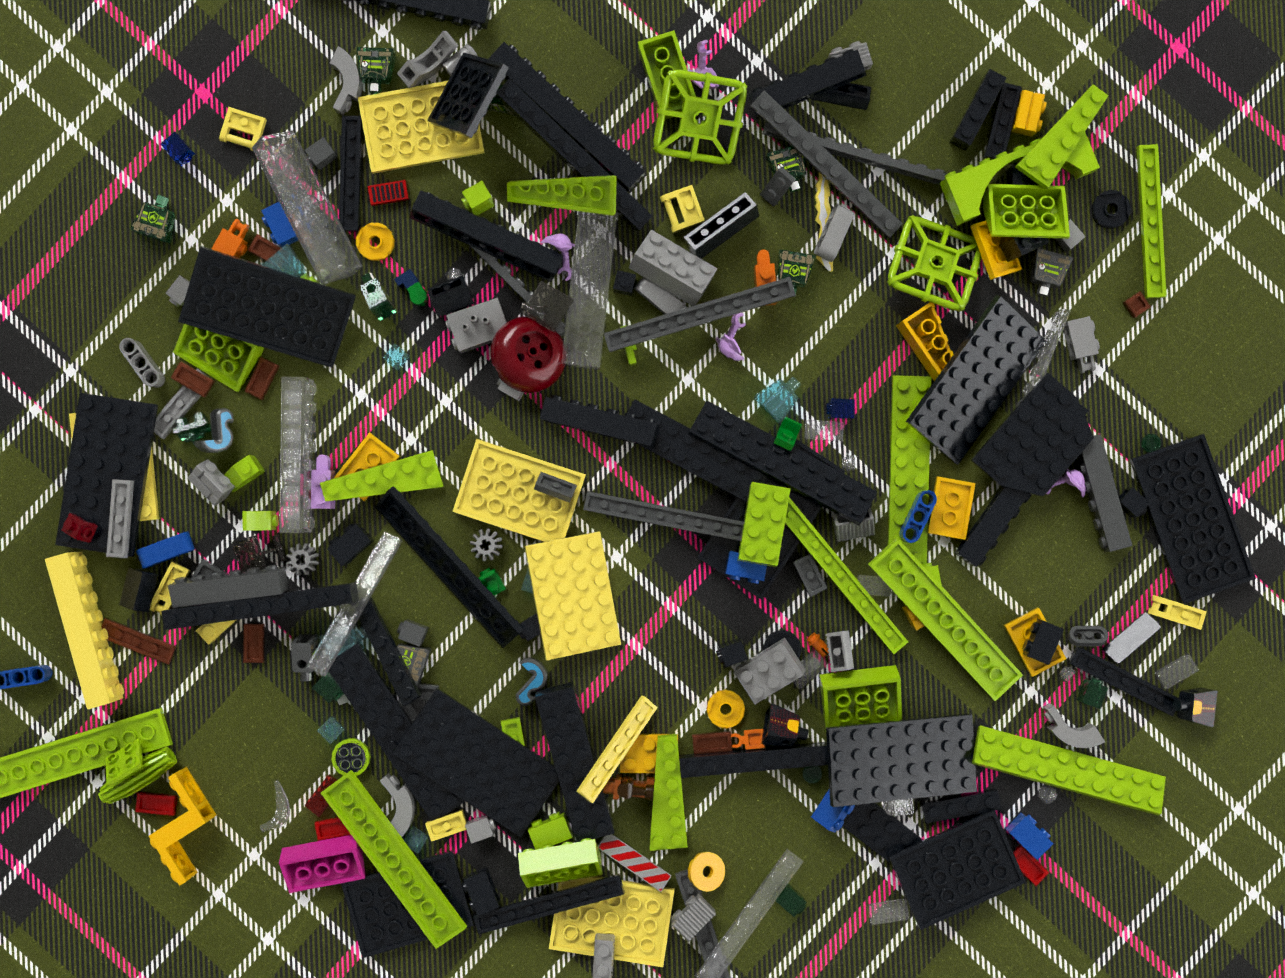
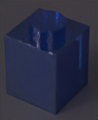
M173 132L160 143L180 166L190 162L195 154L176 132Z
M832 398L829 400V403H826V414H829V419H854L855 399Z

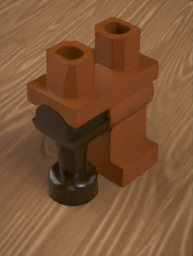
M617 774L616 778L610 777L603 788V793L613 794V799L619 800V797H624L625 799L639 797L652 800L655 777L647 776V781L634 780L629 776L622 778V774Z

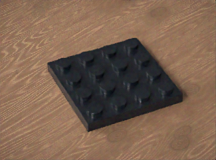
M463 52L427 121L433 125L472 138L478 130L480 121L486 115L489 104L496 96L497 89L505 79L509 67L500 62Z

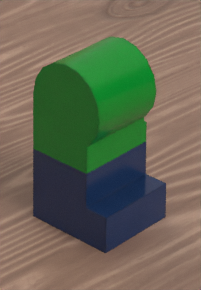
M411 269L394 279L400 288L406 287L410 293V300L415 305L424 306L427 304L428 294Z

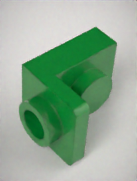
M785 417L777 431L774 444L791 451L802 424Z
M487 568L479 573L481 575L479 577L481 583L493 595L507 589L496 569L490 570V568Z

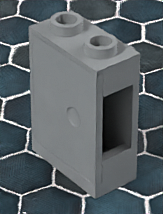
M498 298L448 314V320L445 321L448 331H452L454 336L451 339L454 349H458L460 353L492 343L496 332L507 322Z

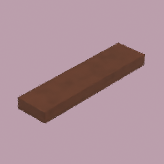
M104 618L102 623V629L105 628L108 632V639L106 640L165 664H170L177 646L107 618Z

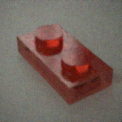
M329 774L304 806L320 817L329 806L321 792L337 781V779Z

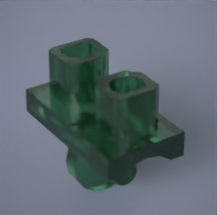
M203 412L193 415L195 421L193 423H189L187 418L176 419V428H173V434L177 435L180 440H185L186 443L192 441L195 445L194 441H200L201 438L205 437L204 433L211 432V423Z

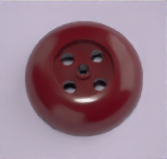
M532 316L514 318L506 322L496 332L492 340L490 351L492 365L495 366L499 378L512 389L525 393L540 392L553 385L564 370L566 349L563 339L550 324L540 318ZM522 337H524L526 340H529V343H523ZM540 344L545 346V351L540 349ZM517 354H520V357L523 361H520L518 359ZM535 361L540 362L539 368L535 367Z

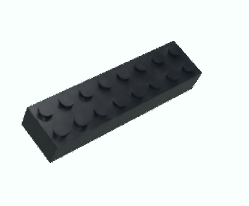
M574 682L536 691V703L576 841L580 842L585 838L596 839L614 834V823L603 789L594 803L588 802L576 792L596 763Z

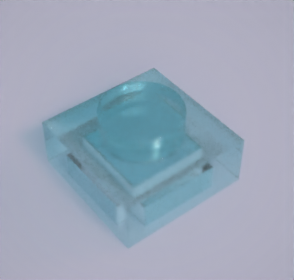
M396 344L383 356V359L398 371L410 358Z
M331 716L317 731L331 744L345 728Z
M412 826L404 841L412 851L418 854L429 835Z

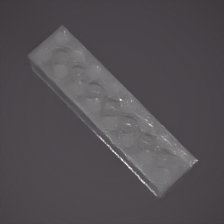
M294 131L261 136L252 149L320 283L327 284L352 277L363 266Z
M578 212L561 364L565 366L601 369L618 220L617 214L612 216Z
M307 377L281 378L279 533H312V529L315 527V519L312 517V510L314 509H311V470L316 468L315 460H313V452L316 450V443L313 441V433L316 432V423L313 422V414H316V403H313L314 395H316L317 387L314 380Z

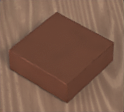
M1141 291L1123 302L1132 318L1137 317L1151 307Z

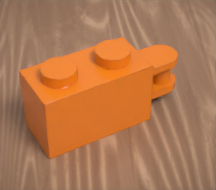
M235 219L228 231L224 228L221 230L211 249L240 258L246 253L248 248V242L244 240V237L249 230V225L242 224L240 220ZM236 230L240 231L238 236L235 235Z
M760 250L757 255V265L754 266L755 287L776 281L775 264H770L769 252L767 250Z

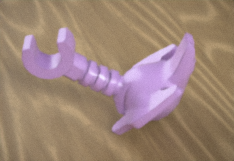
M703 40L697 44L699 62L695 72L702 74L708 72L713 76H717L712 68L706 67V57L712 53V50H706L705 44L708 43V40ZM692 80L699 88H703L704 82ZM710 83L709 89L718 88L719 85Z
M564 234L547 236L541 243L548 242L562 252L563 263L562 268L558 270V274L567 271L568 277L565 281H568L573 276L568 251L572 249V246L575 247V244L571 243L568 236Z
M743 313L735 314L732 317V325L727 335L724 334L721 340L716 337L720 352L727 358H732L736 361L744 360V357L740 355L741 350L737 342L733 339L738 328L746 326L745 323L741 324L738 321L739 317L744 316Z
M1067 469L1064 477L1061 476L1052 486L1055 487V485L1066 482L1071 486L1077 487L1081 491L1082 497L1085 496V479L1078 470Z

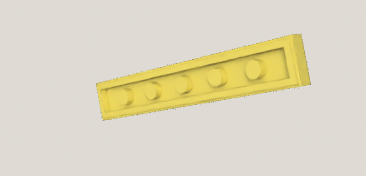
M645 696L639 698L576 792L588 802L594 803L658 708Z

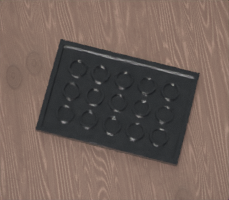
M993 809L888 856L920 930L1026 883L998 816Z
M450 850L420 859L419 862L465 922L466 928L474 926V920L463 889L462 878L454 851ZM379 872L365 875V879L341 883L362 958L428 939Z

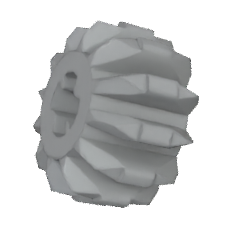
M482 529L479 530L480 537L473 534V538L477 541H470V544L476 545V548L471 549V552L478 551L475 556L476 558L483 554L482 561H486L487 554L490 560H494L492 553L497 556L500 555L496 548H503V545H497V542L501 541L502 538L495 539L496 531L491 536L490 529H486V534H484ZM485 539H487L486 542L490 541L491 545L488 546L489 550H486V548L482 547Z
M299 543L296 544V549L293 547L289 549L292 554H287L286 557L290 558L291 561L286 562V565H293L290 568L291 572L297 570V575H301L302 572L305 575H309V570H316L313 564L318 565L319 561L314 560V558L318 557L319 554H313L315 547L309 548L307 543H304L302 547ZM300 556H305L304 563H300Z

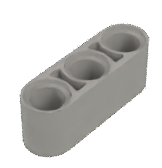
M839 204L833 207L815 247V255L833 262L853 220L854 212Z
M642 277L634 287L641 296L664 315L688 308L672 293L645 277Z
M131 338L123 339L120 342L119 349L142 382L150 387H161L165 382V376L144 346L137 340ZM133 343L134 350L129 352L128 347ZM144 358L145 365L141 368L139 363ZM153 374H156V381L154 383H151V376Z

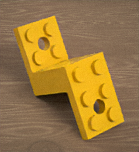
M187 767L172 774L168 779L170 780V787L178 793L180 803L188 811L149 835L150 844L154 849H157L161 862L169 868L171 878L179 886L188 881L198 871L178 840L216 816L215 811Z

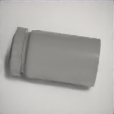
M464 45V48L458 50L442 64L450 76L463 52L478 56L470 45Z

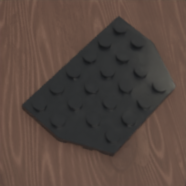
M1046 373L970 461L999 486L1037 496H1044L1094 439V436L1078 398L1052 375Z

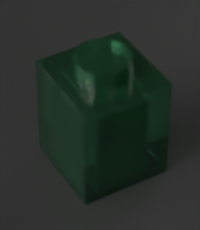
M330 672L325 673L312 687L328 703L334 700L337 702L344 695Z
M1093 677L1091 681L1084 679L1077 700L1101 709L1108 687L1102 685L1103 681Z
M788 882L775 896L776 902L793 917L796 914H801L806 908L805 904L807 902L805 898Z

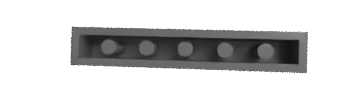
M1101 434L1094 435V439L1077 457L1079 461L1078 471L1083 474L1085 479V493H1088L1090 500L1088 501V506L1094 514L1093 524L1100 535L1098 539L1099 545L1105 552H1112L1130 547L1132 542Z
M270 565L262 570H259V567L247 569V572L233 570L229 574L224 575L222 572H217L209 577L201 574L193 576V579L179 577L174 579L175 582L168 585L173 608L279 595L289 590L285 567H277V565Z

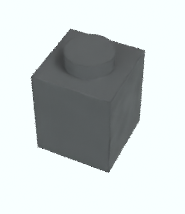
M324 137L305 149L308 154L306 159L312 167L316 166L319 170L338 158Z
M407 619L404 623L401 622L398 627V639L420 647L424 642L429 627Z

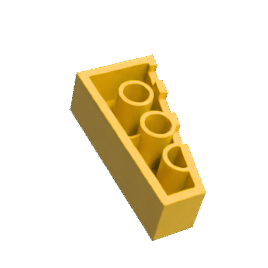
M930 302L901 321L896 327L933 381H935L954 354L950 350L947 335L944 334L940 317L937 316L935 311V304Z

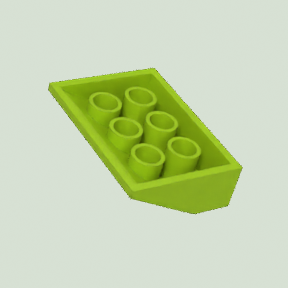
M988 184L982 198L983 211L991 237L1070 238L1065 186H1049L1047 189H1044L1040 185Z
M184 324L173 353L234 391L239 392L261 357L264 347Z
M896 665L819 674L825 731L826 727L902 720L901 678Z

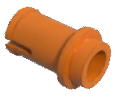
M814 632L807 638L808 645L812 646L821 657L827 655L821 648L829 653V648H827L819 634Z

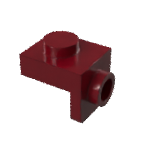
M69 513L61 531L76 540L89 543L98 525L87 522L76 514Z

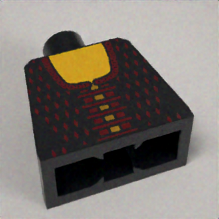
M1201 687L1181 690L1179 699L1173 702V709L1177 711V717L1196 724L1214 727L1218 691Z
M771 703L765 712L761 744L790 748L797 739L805 741L809 731L799 727V715Z

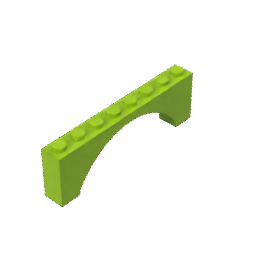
M1085 132L1062 166V169L1071 173L1075 180L1091 174L1100 168ZM1041 138L1030 142V146L1024 147V145L1014 148L1012 153L1007 154V151L996 155V159L990 160V158L980 161L978 166L973 167L971 164L962 168L960 173L956 174L953 171L945 175V179L940 182V185L957 226L981 215L979 211L985 189L994 175L1001 168L1021 161Z

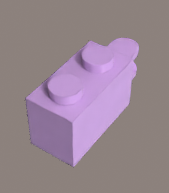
M319 455L316 459V470H311V509H335V500L325 502L320 482L334 479L336 471L331 470V459L327 455Z

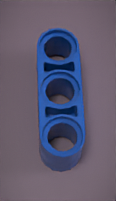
M927 490L917 494L900 529L899 535L904 542L914 543L920 538L937 501L934 492ZM924 494L930 496V502L927 505L922 501ZM917 511L922 514V519L919 522L914 520V514ZM908 529H912L914 532L912 539L906 538L905 533Z
M189 531L138 549L136 553L142 569L191 552L195 550Z
M48 665L0 671V676L4 677V684L0 682V689L48 681L51 679L53 671ZM38 670H41L43 673L42 679L38 676ZM19 673L23 674V681L19 679Z

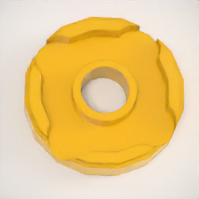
M369 223L358 231L356 246L364 258L371 261H381L392 253L394 237L385 225ZM373 237L380 238V244L376 247L370 244Z
M726 689L714 693L708 700L706 708L711 722L717 727L725 729L739 724L745 712L744 702L741 697L734 691ZM729 704L731 706L730 713H721V706Z
M701 852L690 861L688 878L696 889L706 892L713 891L723 882L725 865L722 859L715 853ZM706 866L710 869L707 877L703 875V869Z

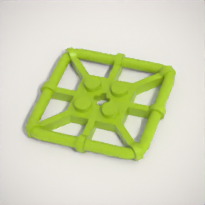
M685 70L668 71V75L664 80L660 106L656 112L658 117L653 139V150L655 153L665 156L689 159V162L701 161L719 165L727 163L729 165L735 155L739 131L743 126L742 117L747 97L746 83L736 79L713 76L708 72L702 74ZM677 78L704 82L702 96H689ZM672 81L684 97L681 112L667 109ZM710 83L735 87L733 91L719 101L707 99ZM739 95L734 120L721 119L723 105ZM699 113H702L705 117V120H701V123H698V120L695 119ZM665 116L679 117L678 131L661 142ZM719 124L733 127L727 153L717 139ZM680 136L693 137L690 152L665 148ZM699 139L713 141L722 157L697 153Z
M909 216L904 224L898 245L894 248L895 254L888 273V285L896 290L921 298L923 302L929 301L958 312L965 310L974 282L977 281V272L982 259L975 238L951 229L949 225L943 226L922 217ZM921 226L942 233L940 243L928 239ZM911 227L922 244L920 251L905 247ZM948 236H951L971 245L957 250L945 244ZM976 251L970 270L957 266L959 256ZM902 255L917 259L913 269L896 275ZM938 259V263L941 264V266L934 265L932 261ZM954 273L967 279L962 298L952 283ZM914 275L928 279L925 291L900 283V281ZM933 282L944 285L954 302L930 294Z

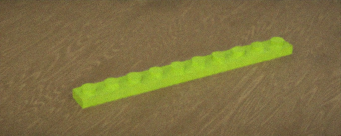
M789 497L785 519L787 527L891 653L895 654L908 643L907 639Z

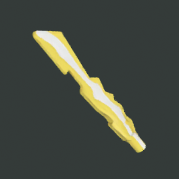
M819 173L818 181L815 185L817 192L814 197L816 201L815 208L818 212L815 221L820 225L819 238L831 213L828 197H830L829 181L821 173ZM816 255V259L829 272H832L833 262H829Z

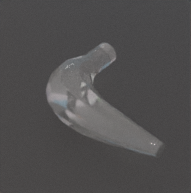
M278 780L274 781L277 803L276 814L273 819L260 825L262 832L284 826L290 816L289 800Z

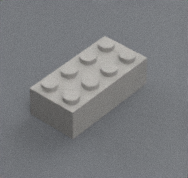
M653 230L649 232L629 266V269L692 306L698 303L717 271L716 267Z

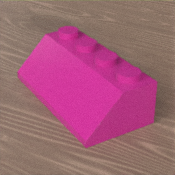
M352 835L282 848L279 865L289 893L365 879L363 850Z

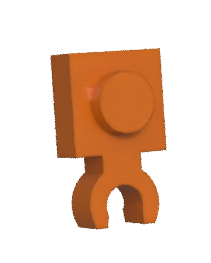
M763 729L744 730V736L738 733L731 734V737L739 739V743L732 745V747L739 748L742 744H745L746 750L765 748V745L761 744Z

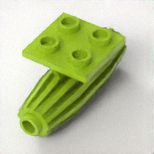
M136 739L117 752L110 754L105 758L107 782L99 789L98 795L100 800L108 804L114 803L135 794L156 781L177 763L174 752L169 747H165L142 756L141 740Z

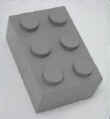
M784 637L737 666L734 674L753 703L757 704L803 676L806 669Z

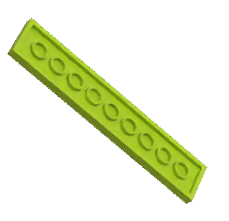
M893 375L888 545L895 538H898L921 564H926L928 521L920 538L914 543L904 542L901 540L899 533L917 494L921 491L929 490L930 442L912 428L906 420L931 387V377ZM924 494L922 497V501L926 505L928 504V494ZM919 511L915 512L914 520L916 522L921 521L922 514ZM912 529L906 531V538H913L914 532Z
M895 538L868 563L873 571L994 701L1001 697L1023 676L898 538Z
M162 707L0 757V798L105 766V758L136 739L141 740L142 754L172 745L173 742Z
M981 725L978 727L972 760L974 765L1147 813L1162 814L1165 776Z
M352 770L321 792L324 799L435 949L466 929L467 925Z

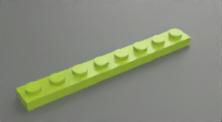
M1158 144L1139 145L1136 149L1145 299L1165 298L1167 293Z

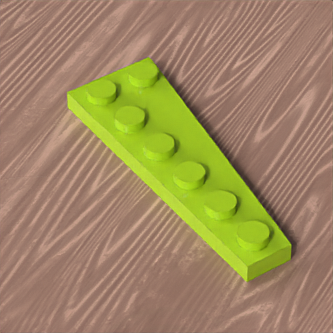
M1095 85L1090 86L1045 136L1022 158L1015 168L1044 189H1047L1109 95Z
M616 176L507 182V202L613 216L616 214Z
M433 450L320 482V486L326 502L382 495L392 486L400 492L443 487Z
M677 734L658 735L650 851L688 847Z

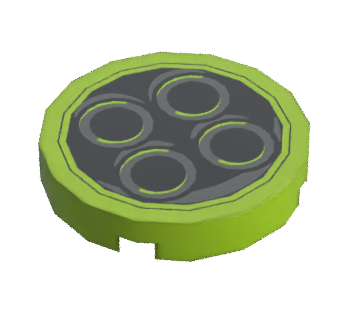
M348 738L335 746L331 760L333 767L339 774L344 776L352 770L358 776L370 764L371 754L368 746L361 740Z

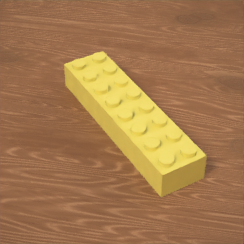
M67 552L46 558V566L87 710L123 699L124 689L122 684L119 683V671L112 659L114 656L113 650L109 647L106 640L108 639V632L105 628L102 629L103 615L97 606L98 597L92 588L93 579L86 567V556L82 552Z

